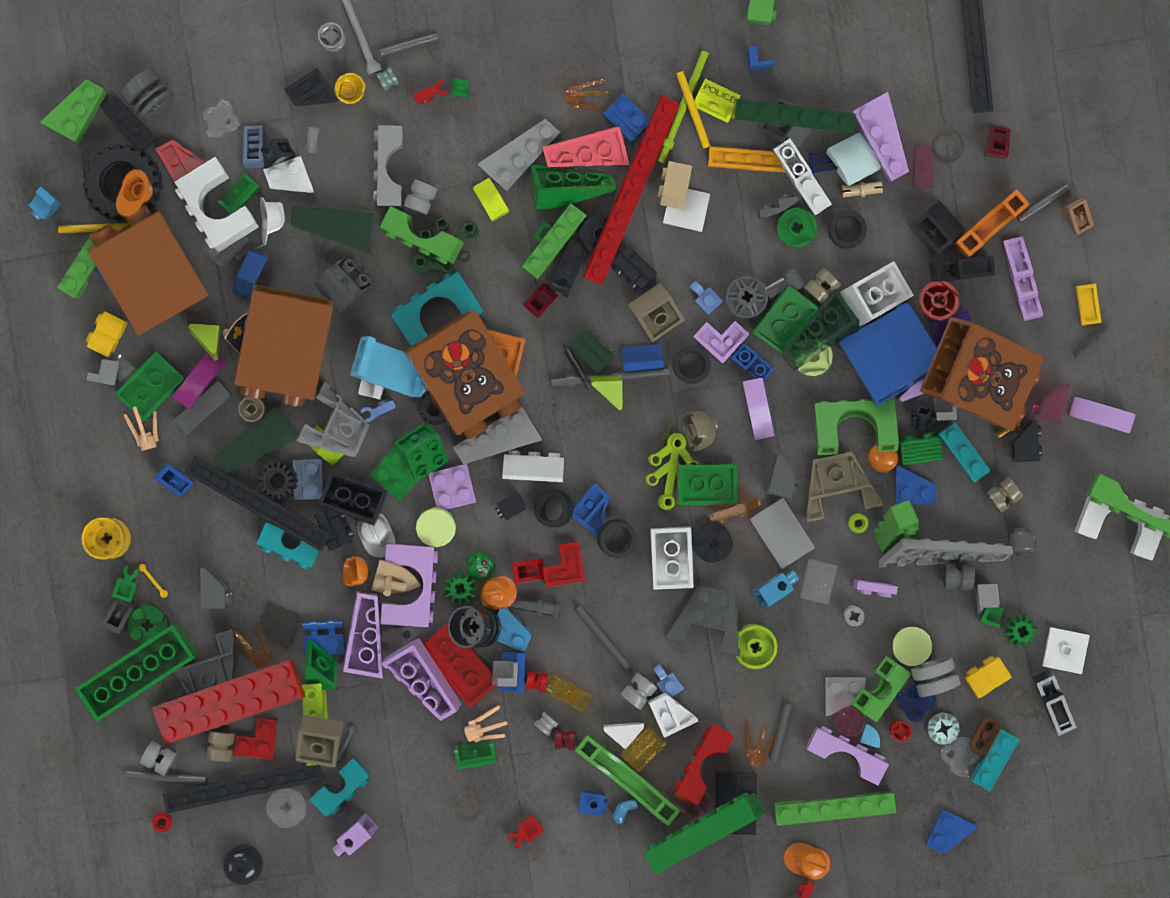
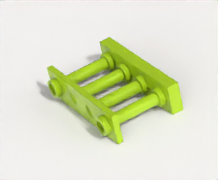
M322 683L302 685L306 696L302 698L303 715L328 719L326 690H322ZM307 763V766L317 765V764Z

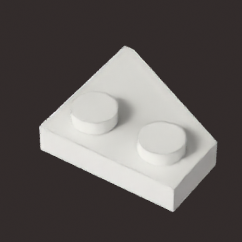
M301 156L263 169L270 189L315 193Z
M667 693L648 701L664 738L698 722V718Z

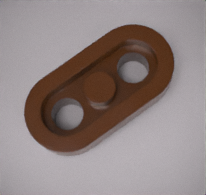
M985 717L980 720L969 742V747L973 753L982 755L989 751L1000 730L999 722L995 718ZM987 723L990 725V730L988 731L985 728ZM977 741L981 742L980 748L976 746Z

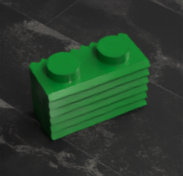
M934 433L922 434L921 439H915L914 436L902 437L903 441L899 442L900 459L903 466L943 460L940 436H934Z

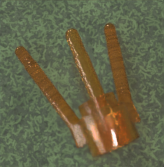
M606 79L566 87V103H571L572 107L601 111V107L580 103L579 101H582V96L609 94L610 91H582L580 88L604 83Z
M259 625L256 628L264 649L259 647L254 651L238 632H235L236 637L240 640L239 642L235 638V644L258 668H261L272 659L269 656L272 651L268 647Z
M746 721L745 757L748 758V764L763 766L764 761H767L776 732L773 731L764 751L762 746L767 725L763 724L758 747H753L751 751L749 722Z

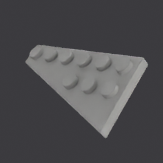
M905 537L878 561L879 568L886 567L888 563H897V567L905 566L912 562H916V565H936L949 563V560H959L960 563H967L977 558L980 562L1005 561L1013 554L1012 546H1004L1002 543L987 545L985 542L972 544L967 541H932L929 538L913 540L912 537Z

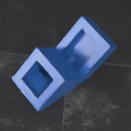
M250 249L236 277L232 291L251 299L253 284H257L265 269L268 257Z

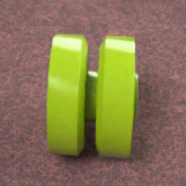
M749 624L739 629L738 649H740V656H736L738 661L751 669L765 668L772 663L778 648L776 638L772 632L760 624ZM751 643H758L757 649L751 648Z

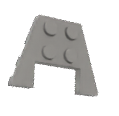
M324 382L319 389L316 399L333 408V411L323 434L305 424L296 441L355 457L370 425L352 407L349 409L342 402L343 398L339 394L335 395L329 389L330 385Z

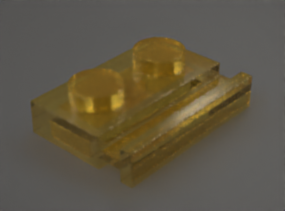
M648 727L620 755L639 772L666 745V742Z

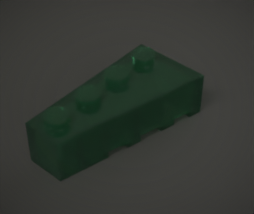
M292 205V227L367 254L371 253L373 213Z
M836 289L814 316L808 320L801 331L783 349L782 357L793 371L802 367L859 326L860 320Z
M274 407L213 458L225 473H229L296 441L299 433L277 407Z

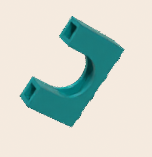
M458 272L446 274L443 276L444 281L441 283H432L426 288L427 292L422 295L417 293L409 299L410 303L405 306L402 303L393 309L394 313L391 316L411 346L428 336L421 324V312L425 304L432 299H449L457 306L461 314L466 313L470 309L476 310L479 316L485 313Z

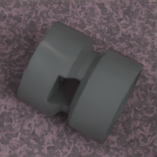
M945 563L943 571L944 589L960 587L961 590H973L975 580L974 565L962 564L958 567L957 564Z

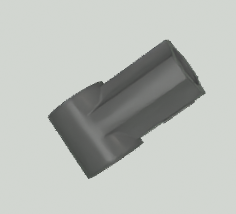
M797 268L781 276V279L766 287L768 298L772 303L787 284L796 290L806 285Z

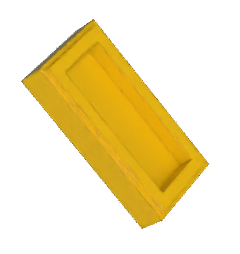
M1096 283L1075 286L1081 326L1102 323Z

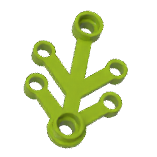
M679 433L671 434L667 439V445L656 454H651L648 458L651 465L658 466L661 464L662 458L670 454V460L645 477V482L648 485L654 486L658 483L659 478L667 473L664 494L660 495L657 500L658 506L664 510H670L675 505L672 494L675 475H677V465H679V455L686 465H690L692 462L695 465L699 464L691 458L685 449L686 439ZM677 439L680 441V445L678 447L674 445V442ZM654 456L658 458V461L655 464L652 461ZM651 476L655 478L653 483L649 482ZM666 499L670 500V504L668 506L665 505Z

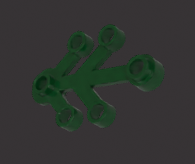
M440 218L436 222L438 228L437 235L441 231L446 233V230L449 228V223L444 218ZM445 222V227H439L440 223ZM466 222L462 230L455 234L454 237L461 241L465 238L473 239L479 234V228L474 222ZM472 226L473 230L471 232H467V227ZM427 229L420 232V238H423L425 233L429 234L428 238L433 237L432 233ZM462 249L456 259L466 263L470 260L471 255L466 249ZM419 252L411 260V267L416 273H425L429 269L443 271L446 274L454 271V265L448 261L446 264L434 262L433 260L436 259V255L431 253L427 256ZM463 253H467V257L465 259L461 258V255ZM419 260L424 261L422 266L417 265ZM447 264L451 265L449 270L444 269Z

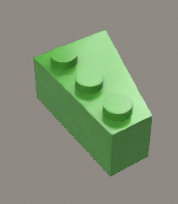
M86 79L40 123L79 144L108 92Z
M907 500L890 507L883 517L884 523L883 521L879 522V528L873 530L881 551L885 552L892 549L902 538L912 537L913 540H917L916 538H919V520L910 501Z

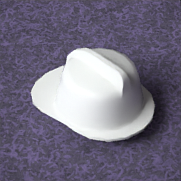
M261 197L262 243L266 245L268 234L279 230L283 226L285 215L282 203L265 202L264 198Z
M380 514L375 526L358 521V534L367 552L374 557H385L386 544H395L396 542L385 516Z

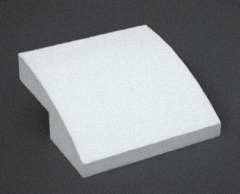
M688 189L684 209L666 207L663 224L702 232L710 194Z

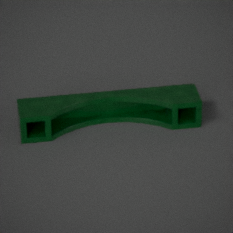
M734 99L732 119L849 134L854 133L856 118L855 113L744 99Z

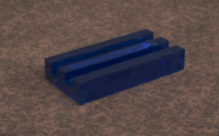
M827 151L808 154L812 174L837 170L838 167L836 165L815 168V165L833 162L831 159L814 161V157L826 156Z

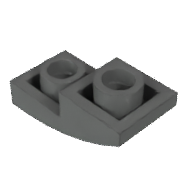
M793 194L781 195V199L777 200L776 208H774V204L762 206V209L758 211L759 219L768 218L787 210L798 201V196L793 197Z

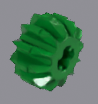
M459 571L458 579L452 573L451 577L454 581L450 579L445 581L451 585V587H444L445 591H451L445 597L449 598L453 595L452 604L455 603L456 599H459V605H462L463 598L467 604L470 603L468 595L472 598L476 596L470 591L478 589L477 586H471L476 580L468 581L469 573L466 574L465 578H462L463 573ZM460 583H463L466 592L457 593L456 584L460 585Z
M1017 614V621L1011 617L1009 620L1012 625L1005 624V627L1010 629V631L1004 632V635L1011 636L1007 641L1009 643L1015 641L1014 647H1018L1021 643V646L1026 648V641L1033 645L1034 642L1031 640V637L1038 638V635L1033 633V631L1039 630L1037 626H1033L1036 621L1034 619L1028 621V615H1025L1022 619L1021 615ZM1021 626H1023V629L1026 630L1025 634H1021L1020 636V633L1017 632L1018 628L1022 629Z

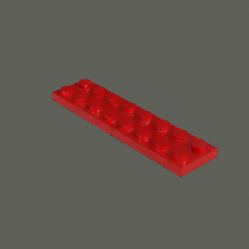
M290 659L151 708L166 745L302 699L306 696L293 660Z

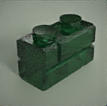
M586 329L569 346L598 374L614 358L612 355L614 351L607 344L603 346L598 341L600 337L593 329L590 332Z

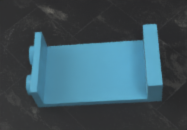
M369 336L361 337L350 373L351 376L413 398L421 397L426 389L403 351L375 342V338Z

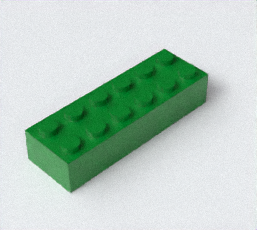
M177 621L76 687L75 691L95 721L98 722L196 658L200 653Z
M746 792L733 799V804L728 802L715 809V812L712 811L700 817L698 821L695 820L682 827L681 830L679 829L648 846L649 851L644 853V856L654 874L662 872L765 815L766 812L756 794L749 795Z

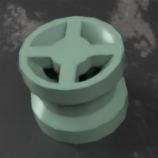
M390 66L384 72L376 73L385 91L389 90L390 86L399 84Z

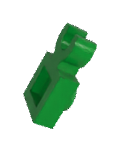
M126 565L123 569L125 577H118L112 597L131 603L138 583L133 582V580L139 575L140 570L136 569L135 573L130 575L128 573L129 565Z

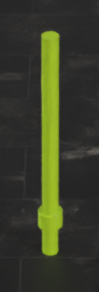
M701 51L688 83L692 94L709 55L706 51ZM684 95L657 159L659 163L664 164L669 150H672L674 146V138L687 109Z

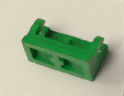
M244 173L218 203L230 214H233L244 207L261 187Z
M494 739L454 746L457 770L497 763Z

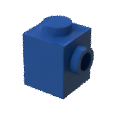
M581 790L579 813L602 816L603 811H607L608 799H605V793Z

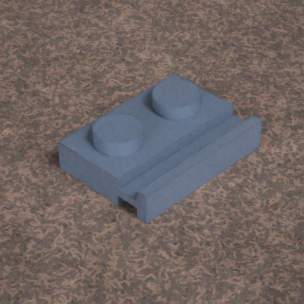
M322 459L293 460V472L297 473L295 479H298V482H295L297 489H294V500L320 499L323 492Z

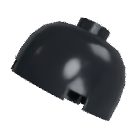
M248 844L237 845L225 856L223 862L224 872L231 882L238 885H248L261 875L263 858L254 846Z

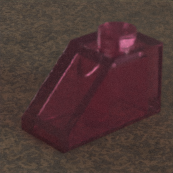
M1062 384L1040 398L1039 402L1035 403L1033 414H1036L1035 419L1062 424L1070 385Z

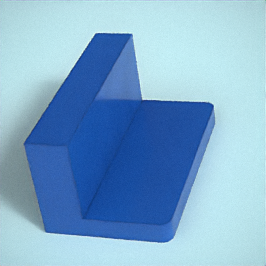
M757 46L748 47L746 51L748 72L770 70L775 65L774 60L758 62Z
M660 344L622 348L624 372L664 368Z
M502 652L501 661L517 662L518 670L517 687L500 686L501 691L524 694L526 652Z

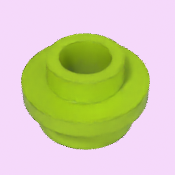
M860 513L852 515L848 521L849 528L855 533L864 532L868 528L867 517ZM857 519L861 520L862 525L860 527L855 526V521Z

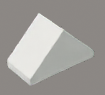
M643 722L604 725V731L624 749L644 729Z

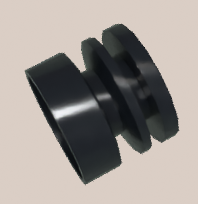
M462 606L457 608L449 618L448 631L452 641L459 647L485 648L497 641L501 631V623L497 613L490 607Z

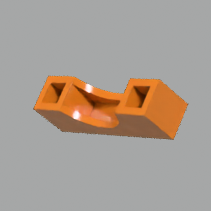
M1016 189L953 244L965 258L970 257L995 233L1030 205L1029 202Z

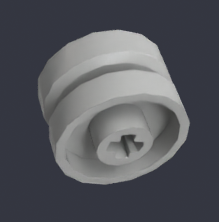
M953 657L931 660L911 669L913 679L923 681L916 686L919 697L939 694L961 684L958 674L949 673L956 667Z

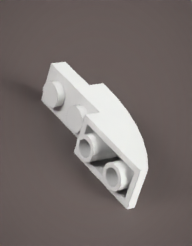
M789 138L773 149L792 184L812 213L817 215L829 207L831 202L814 178L811 169L792 140Z

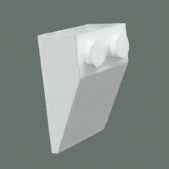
M894 261L840 292L859 327L914 296Z
M691 527L650 528L653 589L694 588Z

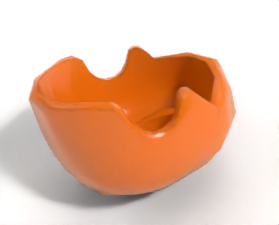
M875 444L869 451L868 461L874 470L885 473L897 465L899 452L898 450L894 452H877V445Z
M356 556L345 560L342 575L346 586H360L365 582L369 572L366 561Z

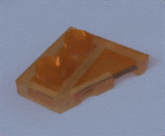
M757 497L748 502L714 512L709 515L711 522L719 520L721 524L730 521V516L736 515L737 518L748 515V510L759 506L760 502Z

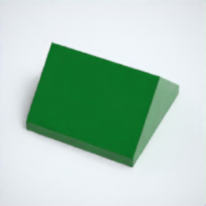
M309 639L306 651L305 685L322 683V690L336 689L338 660Z

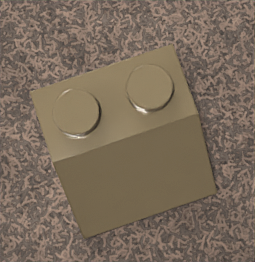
M661 283L628 304L629 309L652 343L685 321L672 297Z
M303 715L299 729L295 761L335 768L343 721Z

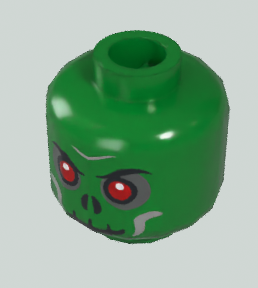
M483 551L471 553L465 562L468 564L467 572L479 580L489 579L496 569L494 558Z

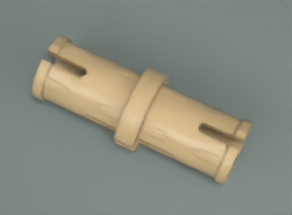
M861 181L859 184H852L850 186L842 185V190H850V192H842V196L845 198L858 195L865 197L867 194H882L883 188H874L883 186L882 181L870 183Z

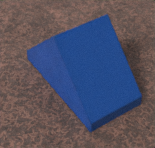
M166 463L154 477L156 481L181 498L194 483L172 463Z

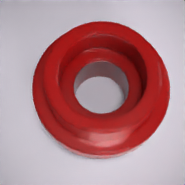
M159 812L153 817L152 825L156 831L166 832L172 826V818L166 812ZM159 819H165L166 824L161 825L159 823Z

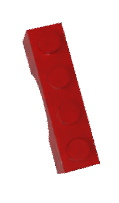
M715 724L710 728H705L701 735L703 738L701 745L697 744L692 752V755H694L693 760L687 762L682 771L685 775L682 780H677L673 788L676 790L673 796L692 807H696L707 789L700 775L702 762L708 756H722L725 754L734 738L733 734Z

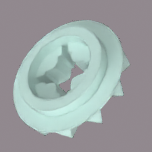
M938 713L928 723L930 738L941 745L953 742L957 739L960 732L957 719L949 713ZM940 721L945 726H951L947 729V736L943 732L938 731L941 728Z

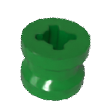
M451 79L452 90H450L449 96L469 98L468 88L471 82Z

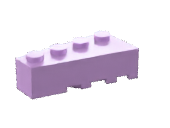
M886 92L852 111V113L856 114L855 123L873 150L886 180L890 183L908 173L909 170L889 94Z
M357 591L342 670L348 673L383 678L378 596L372 593Z
M419 638L386 656L381 665L386 669L388 668L394 674L398 681H402L409 688L408 690L413 695H416L422 701V704L440 721L457 712L462 703Z

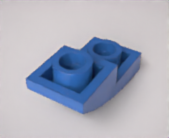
M745 343L731 357L754 379L763 378V383L775 371L774 368Z

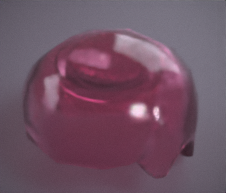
M846 706L836 714L835 726L841 734L847 737L856 736L863 731L865 716L856 707Z

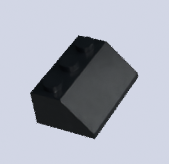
M331 471L317 506L375 526L384 507L388 490Z
M716 771L715 809L728 802L733 804V799L746 792L749 795L755 793L757 796L756 772ZM756 820L731 834L756 835Z

